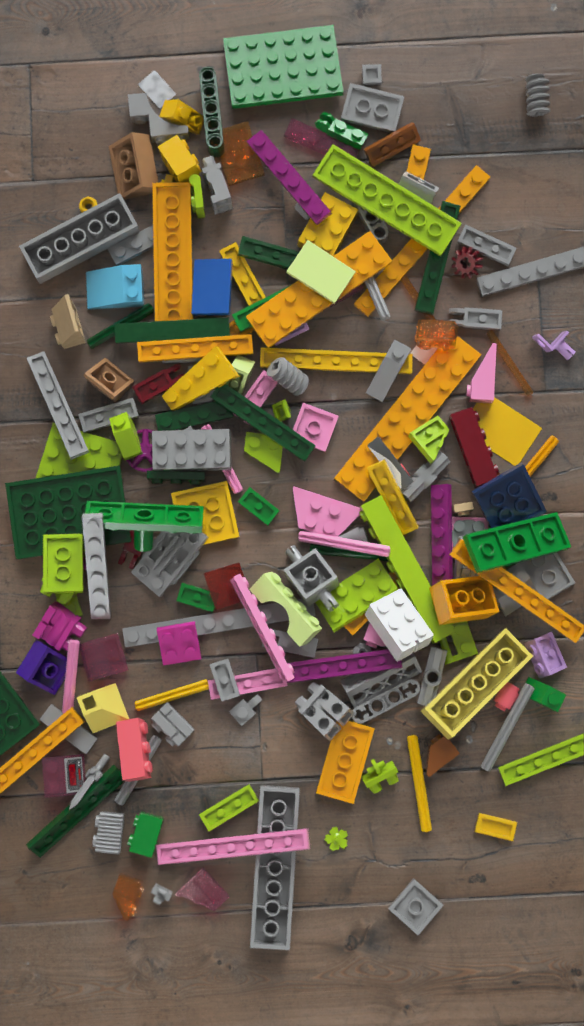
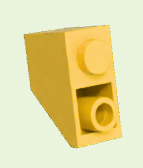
M179 99L165 100L159 115L160 118L169 123L188 125V131L195 134L200 133L204 123L202 114Z

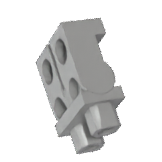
M213 156L203 158V178L205 185L208 184V189L213 194L210 197L214 214L233 209L231 196L220 162L216 163Z
M312 682L307 689L312 696L308 700L300 696L295 701V704L299 708L298 711L324 737L331 741L341 730V727L327 713L334 717L342 726L355 713L323 685L320 686Z

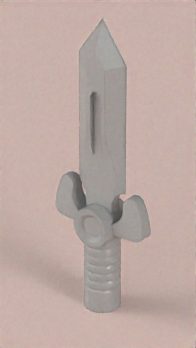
M103 754L97 765L87 771L85 775L87 779L72 799L69 810L79 803L93 781H98L102 777L101 770L110 759L108 755Z

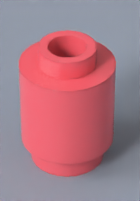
M507 682L498 691L493 700L496 702L495 707L504 712L506 709L511 710L519 696L518 692L520 689Z

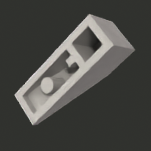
M397 340L393 341L366 394L383 402L406 361L411 348Z

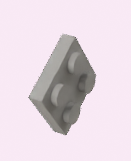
M413 878L388 909L419 935L444 905Z

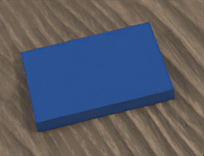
M194 259L191 312L193 316L230 315L232 259Z

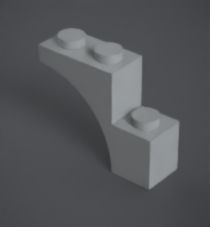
M147 93L128 95L131 122L144 124L146 121H149L152 142L162 144L178 135L180 140L189 139L188 125H176L160 118L151 108Z

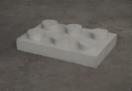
M350 83L341 121L393 133L397 128L404 96Z

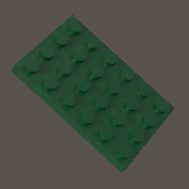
M121 466L5 483L16 560L43 556V535L83 534L82 515L85 514L87 501L126 503ZM104 529L105 546L132 542L130 530L113 531ZM83 534V550H84V549H85V545H84V534Z

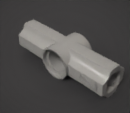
M439 451L432 464L428 461L412 475L411 479L413 482L404 490H401L407 501L411 503L424 489H427L435 481L437 475L451 462L444 453Z
M431 646L423 673L418 704L426 706L437 695L447 650ZM430 672L437 673V679L433 682L427 680V675Z

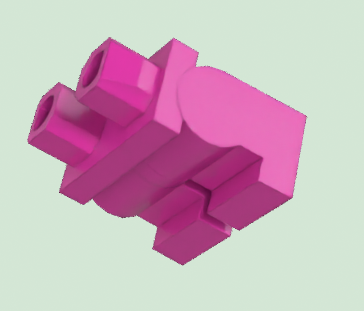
M55 601L48 607L42 621H40L32 636L37 639L42 638L58 651L62 648L68 651L69 641L74 640L71 638V635L74 634L81 638L87 627L80 622L81 617L75 615L58 601Z

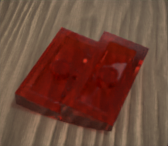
M240 563L228 565L203 574L215 610L241 603L230 581L239 574H241L242 578L244 577Z

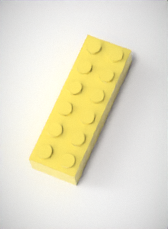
M506 628L503 629L421 712L447 739L453 738L533 655Z

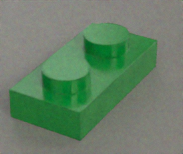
M251 487L248 488L238 501L239 504L267 526L280 512V510Z
M182 583L176 601L214 612L219 594Z

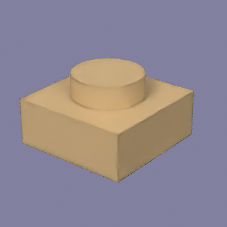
M473 502L452 506L453 514L458 513V517L470 515L469 512L474 510Z

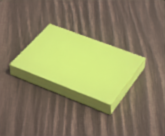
M307 240L286 273L335 304L356 271Z

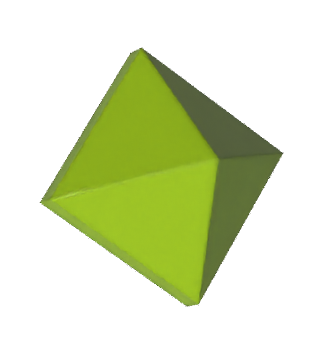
M286 399L272 405L276 419L282 422L291 418V410Z

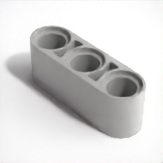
M353 203V206L358 209V216L366 231H371L380 245L384 244L388 237V228L385 222L374 216L376 218L374 221L367 220L366 216L373 214ZM381 231L384 233V236L379 238L374 233Z

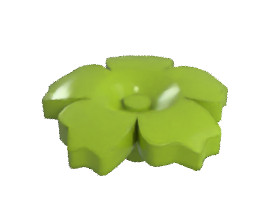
M332 827L329 831L330 834L325 835V841H327V844H330V849L333 851L338 850L339 846L343 849L347 846V839H344L348 836L347 831L342 829L339 831L337 827Z

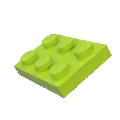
M83 534L43 535L44 594L83 593Z

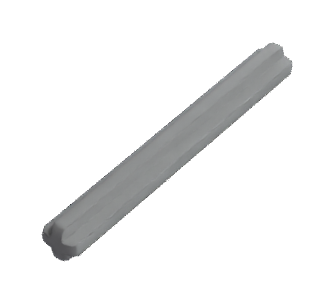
M527 683L524 684L481 764L482 769L488 772L491 771L534 691L533 686Z

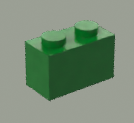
M143 811L140 815H136L133 823L136 829L134 835L130 834L127 843L130 846L129 851L152 858L164 818Z

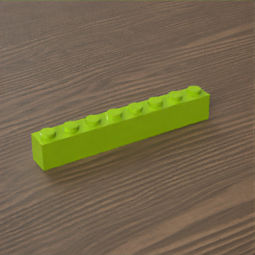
M380 495L361 505L359 515L363 522L367 521L370 527L368 532L372 539L376 538L380 545L390 547V555L386 557L388 560L386 565L391 573L394 572L398 579L395 581L399 589H404L408 599L434 634L431 640L434 644L453 634L455 630L452 624L439 625L429 589L431 586L383 497Z

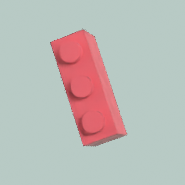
M140 718L117 721L122 780L131 782L151 778L153 767L148 755L150 753V744L146 737L148 733L147 723Z

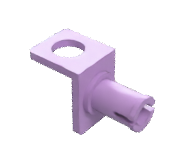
M568 331L562 332L551 344L540 334L532 337L546 352L556 349L566 360H569L575 354V351L564 341V338L569 333Z

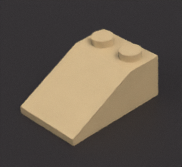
M69 294L64 295L52 308L53 315L50 316L53 327H57L58 333L55 334L58 345L61 344L66 349L84 344L86 341L77 309Z

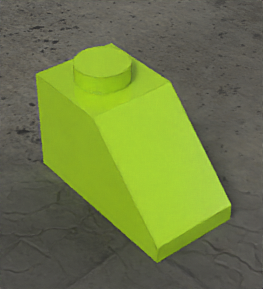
M125 412L109 418L113 435L124 460L143 454L135 424L129 414Z

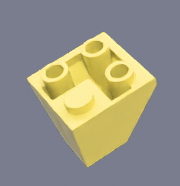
M116 683L77 697L83 716L92 733L116 725L117 721L129 719Z

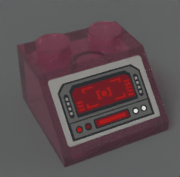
M84 754L42 758L45 798L76 795L86 781Z

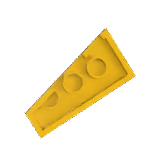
M215 346L171 386L162 397L171 410H178L195 401L196 398L210 393L211 390L221 387L226 382L240 376L220 348Z

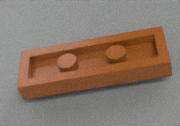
M411 122L363 150L370 166L374 167L421 141L415 124Z

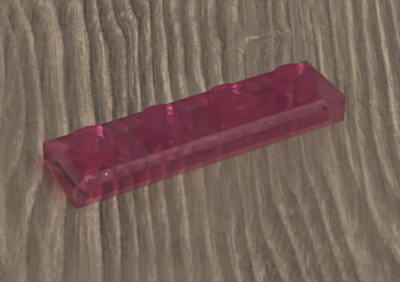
M293 118L284 134L285 138L323 155H326L332 144L355 158L360 151Z

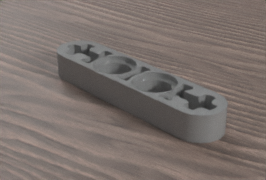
M413 679L406 680L360 704L352 710L355 713L352 716L353 721L360 724L411 699L419 693V683ZM408 683L415 684V692L408 691L404 693L407 697L403 699V694L398 688L402 686V690L408 688ZM392 691L398 692L400 696L399 700L395 703L389 700V694ZM375 700L381 701L383 705L382 709L378 712L374 711L371 707L372 702ZM368 704V708L373 715L369 716V713L363 715V720L355 718L356 710L364 711L366 710L364 706Z

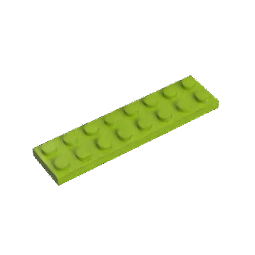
M332 144L312 175L314 179L439 256H442L462 224Z

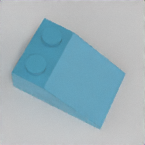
M141 264L120 265L86 272L88 310L144 306L143 269Z

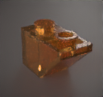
M120 873L112 895L123 919L128 921L130 916L134 917L138 906L134 904L137 897L141 898L144 887L141 885L143 880Z

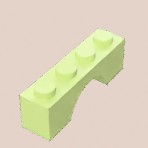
M264 573L249 589L261 603L274 601L286 609L289 616L287 633L299 647L308 644L321 631L322 628L319 625V621L306 611V606L293 596L292 590L284 586L281 578L276 573Z

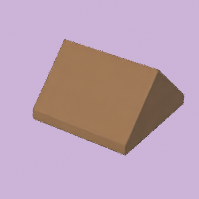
M106 358L84 374L85 379L114 403L121 399L134 382L133 379Z

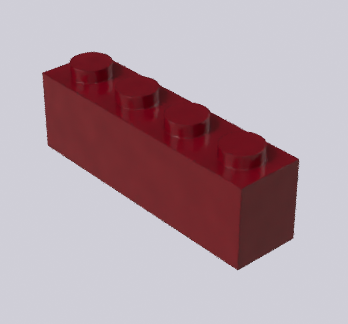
M473 407L450 414L449 419L474 488L480 487L500 475L497 465H493L491 459L493 453L490 446H486L485 439L487 438L485 431L479 427L478 422L480 418L478 412L474 411Z

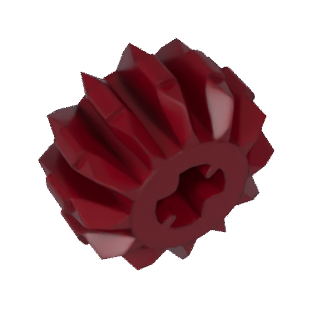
M462 247V253L456 250L455 254L457 257L451 258L452 261L456 262V264L451 265V268L457 267L458 269L455 271V274L458 275L461 272L462 279L466 277V274L469 279L473 278V273L475 275L479 274L476 268H483L482 264H478V262L483 260V257L477 258L476 256L480 252L476 251L473 253V247H469L468 251L466 247ZM466 259H468V262L471 263V265L467 267L466 263H463V261Z

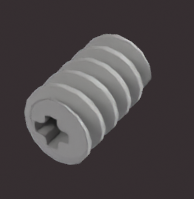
M531 74L526 77V96L528 97L526 99L528 104L526 110L528 111V116H542L550 112L549 108H545L550 105V101L545 100L550 98V94L545 93L550 90V87L544 86L549 84L550 80L544 79L545 76L543 74Z
M284 357L275 359L267 369V375L272 377L274 381H277L278 384L282 385L290 393H293L294 396L305 392L309 384L308 376Z

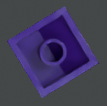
M36 639L16 673L26 681L55 695L65 679L67 657Z

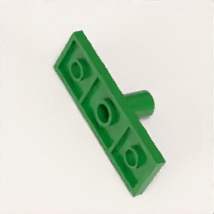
M87 501L85 514L103 513L104 529L113 531L134 530V548L140 552H147L153 549L154 531L169 533L185 532L189 534L202 533L204 506Z
M557 512L466 534L462 537L476 573L571 548Z

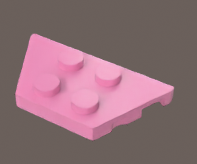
M295 486L293 487L298 528L301 530L339 537L359 516L361 511L359 507Z

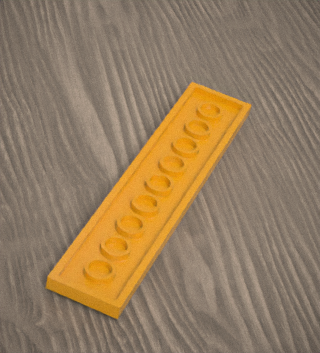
M451 332L334 479L362 502H365L376 488L367 467L379 462L367 445L379 436L398 460L412 443L408 437L410 432L432 418L482 354Z

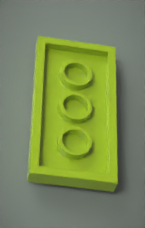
M378 558L339 583V586L330 592L336 602L339 603L336 609L332 607L333 611L329 612L320 599L315 603L335 633L366 613L370 604L399 589Z

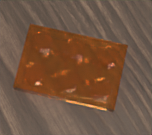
M248 121L223 128L225 152L220 157L228 185L232 186L265 176L260 158L247 144V141L253 137Z

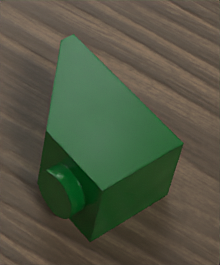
M528 677L525 684L527 683L534 687L530 700L554 712H558L566 694Z

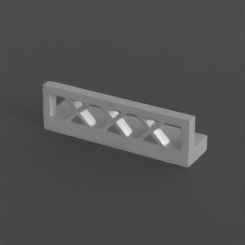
M412 652L411 655L402 659L403 668L355 674L341 680L340 682L353 707L355 708L422 673L414 653ZM415 665L413 670L405 671L408 666ZM397 674L396 679L388 680L391 675ZM374 684H380L377 689H371ZM359 692L363 693L361 697L354 700L353 695Z

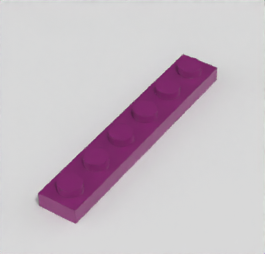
M262 130L247 141L251 149L316 225L332 214L329 208Z
M451 484L431 485L432 586L442 580L453 579V557L449 555L452 551Z
M389 649L291 662L295 678L287 683L401 669L403 665L402 660L398 662L395 660Z

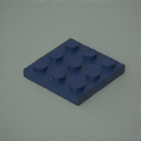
M523 463L517 464L471 491L490 528L539 517L547 512Z

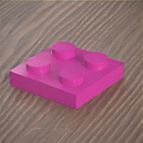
M195 621L157 627L163 666L201 659Z

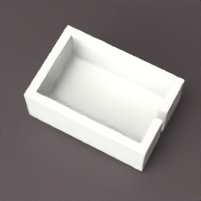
M402 589L370 604L366 611V618L397 662L411 655L413 651L415 653L428 646L434 636Z

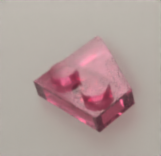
M204 867L175 893L178 897H185L192 900L193 903L202 904L213 911L230 897Z

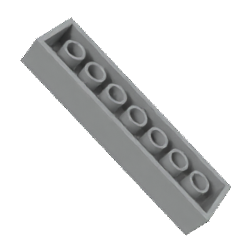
M260 786L257 834L297 830L300 788ZM296 851L256 855L250 948L290 950Z

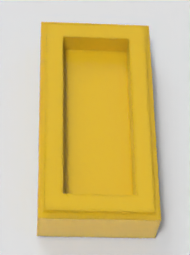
M478 813L474 832L513 841L517 822Z

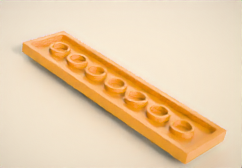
M190 182L152 183L155 321L193 319L191 314L193 293Z
M371 231L333 256L356 271L338 300L392 263L391 258ZM296 281L247 315L246 319L269 349L333 303L300 281Z

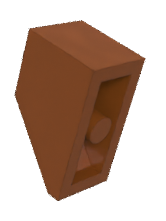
M437 734L430 740L431 744L428 746L425 774L428 777L460 754L452 742L444 735Z

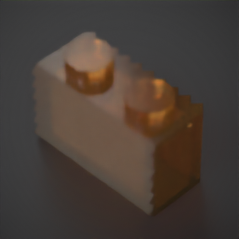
M419 319L415 342L423 350L438 348L441 351H448L449 348L455 349L458 334L457 324L455 321Z

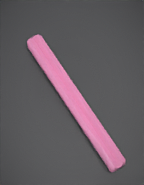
M306 531L299 532L298 540L301 542L384 557L390 555L389 546Z

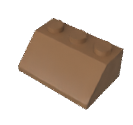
M132 132L111 144L109 151L118 194L120 193L123 199H129L152 193V183H159L150 136L148 134Z

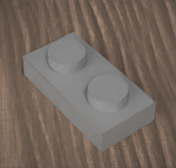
M229 659L210 664L221 702L240 696Z

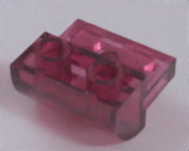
M118 633L90 640L79 645L88 682L128 671Z

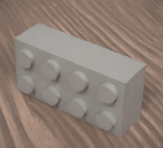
M230 429L152 431L153 470L179 472L232 470Z

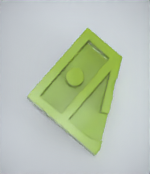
M437 415L410 432L408 437L429 463L432 464L450 429Z
M246 432L244 452L265 464L274 472L280 473L283 447L264 434Z

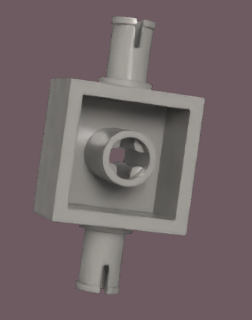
M295 545L291 546L292 550L288 548L285 554L288 555L293 564L285 568L284 573L307 607L320 599L329 612L333 611L332 607L336 609L339 603L336 602L330 592L339 586L338 577L315 548L305 556H302Z

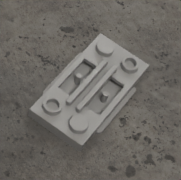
M161 531L153 541V549L142 555V559L131 573L156 595L162 597L164 591L171 584H176L200 553L199 549L209 537L203 532L189 534L185 532L169 533Z

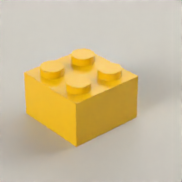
M178 135L158 146L162 161L170 174L174 176L176 182H189V178L193 174L200 176L202 171L198 165L199 161L194 154H190L189 147L184 139L180 140Z

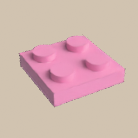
M303 403L293 430L316 445L315 449L326 452L339 416Z

